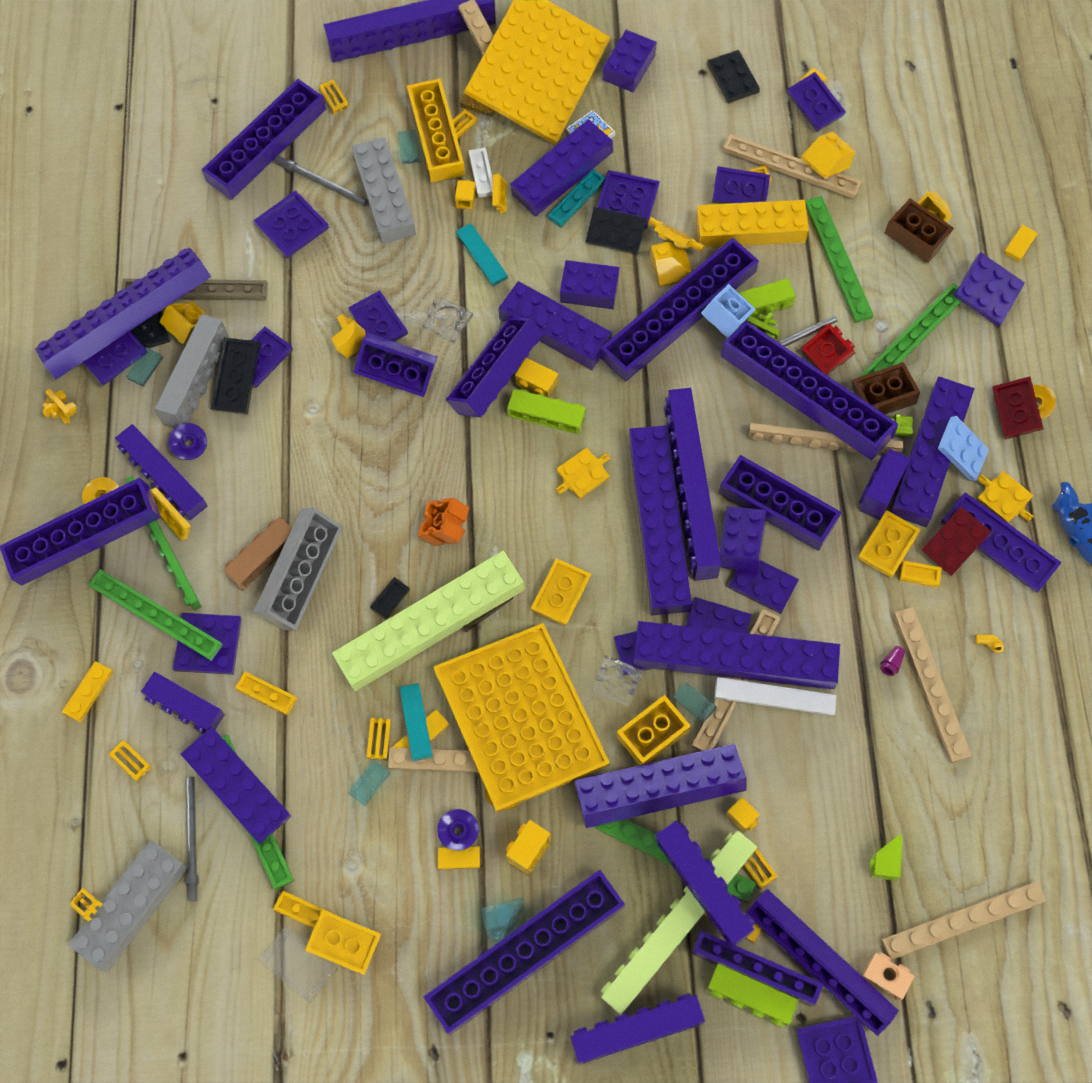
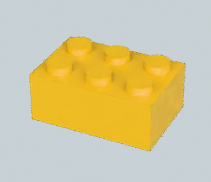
M663 695L619 729L616 738L638 765H644L653 761L689 733L691 726L669 699Z

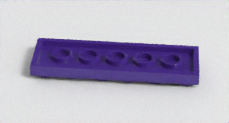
M966 492L941 521L945 525L960 507L964 508L991 531V534L977 549L1036 593L1039 592L1062 563Z
M213 727L208 729L180 754L259 844L265 841L291 817L289 812Z

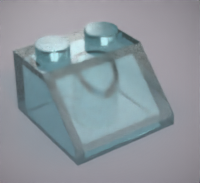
M522 898L480 908L489 940L493 939V942L500 941L505 938V935L510 934L524 910Z

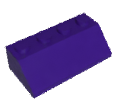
M367 333L363 338L353 373L424 397L438 357Z

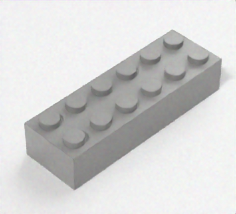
M383 137L351 146L354 161L381 243L385 244L416 235L414 221L386 138Z
M201 314L155 407L163 425L175 429L181 424L191 423L193 412L198 409L199 400L202 394H205L208 381L213 378L215 367L220 362L224 337L229 338L222 320Z
M314 507L302 508L253 612L282 630H297L343 526Z
M150 840L101 902L103 905L97 907L96 914L90 916L92 919L89 922H85L68 946L100 971L108 973L188 870V867Z

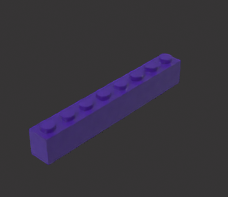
M766 889L745 913H748L765 932L878 1036L890 1025L899 1010L771 891Z

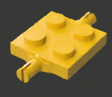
M653 217L648 222V224L655 227L654 231L659 233L658 236L660 238L673 240V244L681 249L690 247L702 252L705 247L698 243L697 240L667 224H663V222L657 221Z
M586 447L556 469L562 477L563 484L555 488V491L558 492V495H561L569 489L580 500L610 478V475L603 468V464L611 459L610 455L606 452L600 458H597Z
M1003 471L992 481L983 474L978 477L977 481L983 484L985 489L977 500L1007 523L1018 515L1027 522L1033 518V515L1025 510V507L1034 495Z

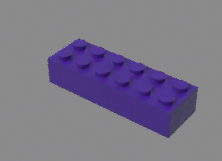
M586 120L510 183L512 195L535 217L538 216L613 153V140L591 120Z
M520 281L515 284L498 308L499 319L504 322L508 317L531 318L543 332L539 340L540 342L590 370H593L600 360V347L612 338L611 331Z
M507 318L446 398V401L459 415L481 417L486 413L489 405L497 398L501 389L508 384V380L519 369L522 361L529 356L531 349L538 344L543 332L531 318Z
M742 455L738 457L720 484L718 493L743 508L766 510L767 522L818 551L823 546L841 515V511Z
M676 820L655 835V842L732 949L753 933L755 922L748 913L744 915L740 909L742 905L738 898L728 893V885L725 880L715 875V867L712 862L702 857V849L696 841L692 842L688 835L690 833L683 823L679 825Z
M688 993L679 996L677 1002L674 1003L666 1000L658 1003L655 1009L650 1010L649 1007L636 1011V1015L631 1017L627 1013L615 1017V1022L609 1024L607 1020L594 1024V1029L588 1031L586 1027L574 1030V1035L570 1036L577 1063L581 1065L703 1025L705 1019L697 995L691 997V994Z

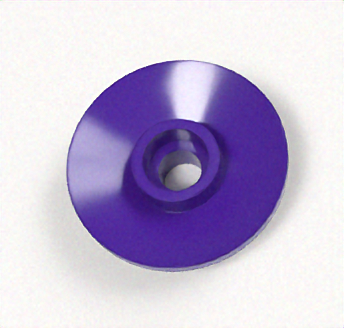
M184 423L177 426L171 432L169 447L176 457L183 460H193L204 453L207 447V436L198 425ZM192 441V445L186 446V442Z
M454 809L445 813L437 827L440 842L446 848L454 851L465 850L472 846L479 833L476 818L470 812L463 809ZM458 828L462 829L460 835L455 834V830Z

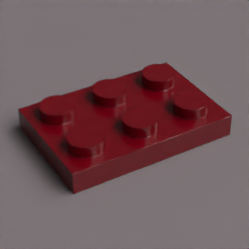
M1030 376L992 386L1005 440L1044 430Z
M960 507L921 551L952 576L991 534V531L964 508Z

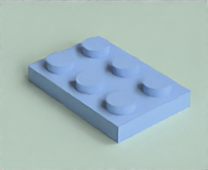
M957 416L950 417L938 449L970 481H977L989 449Z

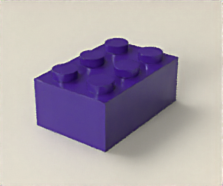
M625 30L603 66V81L634 93L656 55L657 42Z
M565 260L560 288V303L614 310L620 267Z
M890 448L886 455L882 453L860 498L859 503L862 505L859 511L881 520L911 459L910 457Z
M727 506L719 552L721 568L759 572L766 525V510Z

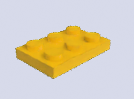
M886 510L857 559L892 578L921 529Z
M556 558L531 607V611L567 627L591 578V573Z
M322 910L305 951L364 975L381 934Z

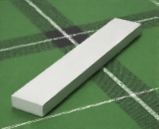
M720 677L716 678L714 697L716 699L829 716L835 715L836 695Z

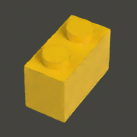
M528 358L523 361L515 374V383L518 387L524 390L528 389L536 395L543 394L548 398L559 382L558 373Z

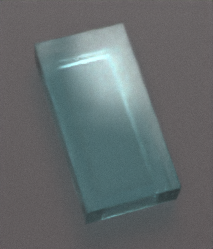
M416 131L398 132L402 163L420 162Z
M147 347L148 353L137 360L126 376L128 380L143 387L163 359L161 354Z
M688 683L673 697L676 702L703 723L717 709L715 704Z
M373 760L348 792L349 795L366 806L390 775V772Z

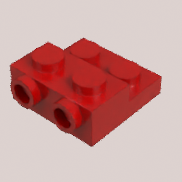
M830 323L801 348L821 372L826 375L832 372L838 365H843L855 354L854 344L849 339L845 341L841 336L843 334L837 326L833 328Z

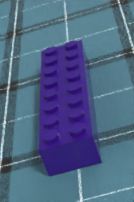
M297 79L201 169L206 182L232 200L326 110L324 96L300 79Z
M938 376L909 456L911 459L903 473L890 511L894 515L923 527L928 526L950 464V460L938 449L950 417L957 416L964 422L975 388Z
M139 477L0 545V550L11 580L22 586L161 518L149 485Z
M734 743L575 780V787L585 828L744 792L747 791V777Z

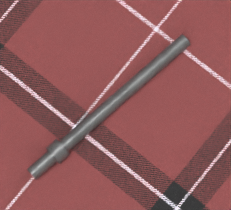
M280 156L275 158V162L284 166L286 170L296 172L366 206L367 199L298 166L292 160L288 161Z
M835 315L778 343L786 347L823 329L829 323L832 325L838 322Z
M187 777L188 875H186V885H188L189 901L194 902L197 901V884H199L196 865L195 777Z

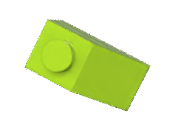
M903 835L895 837L879 850L872 859H869L868 871L871 872V878L897 881L901 877Z

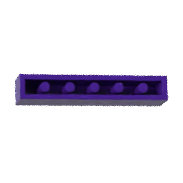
M133 424L115 437L118 442L116 447L123 455L127 453L130 456L128 460L133 466L141 468L140 473L146 479L150 478L153 481L151 484L154 488L156 487L159 491L162 490L164 492V497L171 504L174 503L177 506L176 510L182 517L186 516L191 521L208 507L204 498Z
M704 931L700 932L692 954L715 965L719 963L799 999V1002L811 1007L816 1005L823 984L738 946L731 949L726 941Z

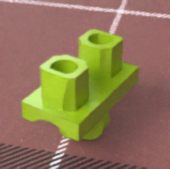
M769 312L767 316L760 314L759 319L764 322L752 316L749 317L748 322L765 332L772 339H778L780 336V330L769 325L776 326L777 321L772 319L773 313Z
M896 413L894 416L886 415L899 424L895 435L899 437L913 435V417L900 416V414Z

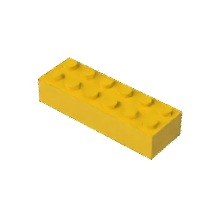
M441 78L407 85L408 97L431 183L465 176L464 162Z
M805 200L697 205L696 226L698 243L705 247H722L732 238L742 246L803 243L807 240L809 228Z

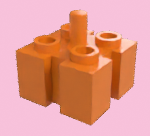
M453 497L443 499L442 502L439 500L428 501L424 513L426 519L425 522L421 523L417 537L433 546L444 545L446 542L448 544L459 543L461 537L465 534V530L461 525L467 520L469 507Z

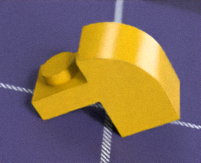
M342 313L337 317L342 330L331 339L336 349L348 359L361 348L363 338L365 337V330L351 317L347 318Z

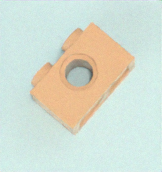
M875 953L871 956L861 976L872 986L897 1001L902 1000L915 976L910 974L911 971L901 964L897 966L890 962L891 958L887 955ZM884 970H889L892 972V981H888L884 978Z

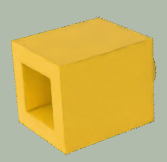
M458 180L455 195L456 208L474 210L477 192L476 182Z
M741 797L727 811L726 816L744 833L747 829L752 831L759 824L757 819L760 814Z

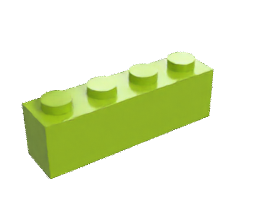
M788 278L739 292L756 309L750 315L754 318L760 316V314L768 315L769 312L773 313L776 310L788 309L794 305L796 298Z
M513 389L507 413L508 417L580 435L586 416V407L578 403H567L559 398H548L543 394H532L524 389Z
M719 963L715 967L707 988L711 992L710 996L719 1000L723 998L731 1001L730 1005L738 1009L748 1008L751 1010L750 1014L761 1019L763 1016L772 1019V1024L781 1028L784 1025H790L799 999Z

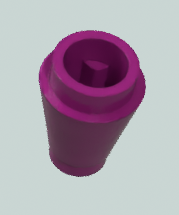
M895 646L880 662V670L888 676L897 674L905 650L900 646Z

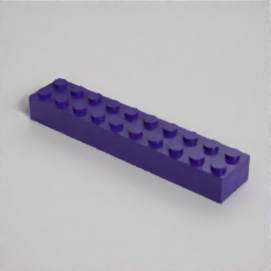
M424 0L323 24L332 62L469 31L458 9L460 4L469 0ZM475 0L488 26L496 24L495 1Z
M732 238L600 347V359L625 382L628 381L704 316L701 312L728 284L736 290L757 272L759 260Z
M190 247L183 249L177 256L164 261L157 269L150 270L145 277L135 280L128 288L118 291L113 298L103 301L99 307L88 311L81 319L74 320L64 330L57 331L49 340L39 343L35 350L43 365L56 380L211 278V275Z
M745 321L723 342L722 358L871 461L894 438L899 425L897 422L749 322Z
M690 387L668 390V397H665L664 415L668 417L666 425L671 437L669 441L674 456L672 457L673 468H676L675 483L676 486L679 485L678 501L682 503V509L680 510L681 520L685 521V527H683L684 538H688V545H686L687 556H691V563H689L690 574L694 575L695 581L716 579L719 576L721 559L692 389Z
M668 426L630 428L629 444L651 616L690 612L692 601Z
M638 621L633 666L834 690L838 684L840 644Z
M599 869L426 994L424 999L450 1036L624 909L625 903Z

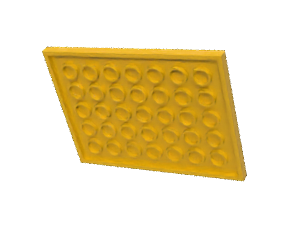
M513 0L464 93L556 145L611 37L548 0Z
M544 623L433 666V670L496 813L610 766L606 753Z

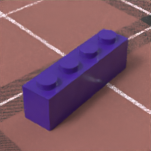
M155 671L141 690L146 702L153 706L156 703L162 706L161 710L169 715L172 713L178 715L177 719L186 725L190 722L195 725L194 729L201 734H204L211 727L216 729L225 716L218 707Z

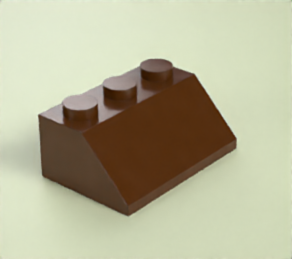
M909 198L888 221L884 234L929 263L940 251L954 230V227Z
M904 362L852 380L854 394L885 415L917 404L920 390Z

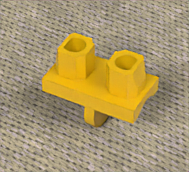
M51 389L46 390L47 399L42 405L44 407L42 414L46 418L53 417L55 419L59 417L65 425L70 423V417L77 413L76 405L73 402L63 404V402L67 401V397L62 390L54 393Z

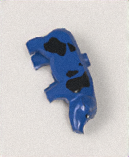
M1069 482L1060 483L1061 492L1052 506L1059 513L1061 525L1069 536L1070 544L1076 547L1083 558L1092 565V503H1079L1078 495Z

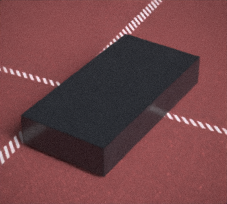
M394 577L370 606L371 610L386 620L408 594L410 588Z

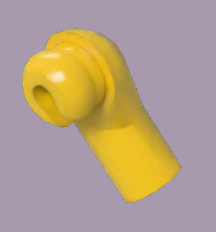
M975 635L976 644H986L994 653L999 654L1004 651V644L995 635Z

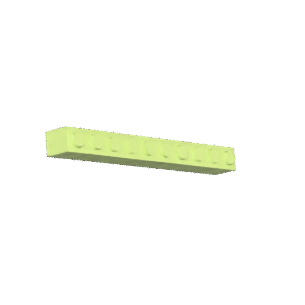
M738 830L735 834L730 833L723 841L726 844L721 851L717 849L710 857L715 867V875L718 878L722 877L727 885L757 849V846ZM687 886L683 890L686 893L680 900L677 897L671 904L670 908L672 911L669 915L663 914L656 925L659 927L655 932L649 931L642 941L645 944L639 950L636 947L630 954L629 958L631 961L628 965L624 966L622 964L617 970L615 981L613 983L608 981L601 990L603 993L601 998L620 1015L625 1012L705 913Z

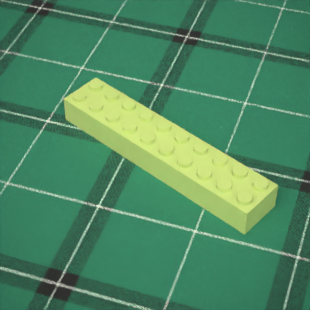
M503 550L334 651L332 654L356 692L461 629L464 625L469 624L474 619L526 589L524 581Z

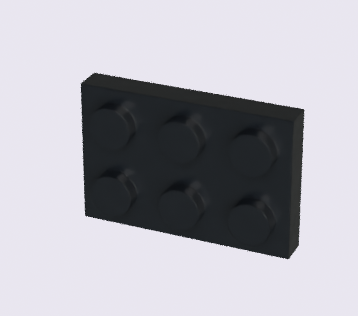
M739 49L707 61V65L728 104L760 93V87Z
M594 207L586 243L638 254L647 219Z

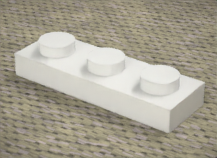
M486 147L468 150L478 198L493 196V178Z

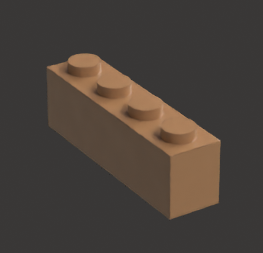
M281 517L271 521L263 533L256 535L249 546L244 547L234 560H230L223 569L226 576L238 588L244 591L279 557L292 527Z

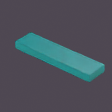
M592 169L547 215V218L562 228L604 185L606 178Z
M472 223L456 231V235L492 287L508 279L507 273Z
M416 683L399 687L412 760L414 762L433 758L420 685Z

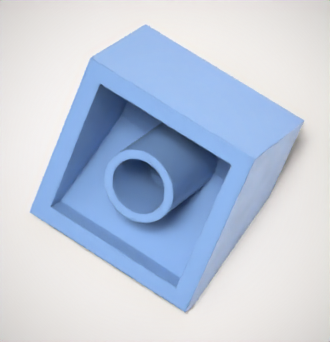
M728 284L712 299L701 314L728 338L756 309Z

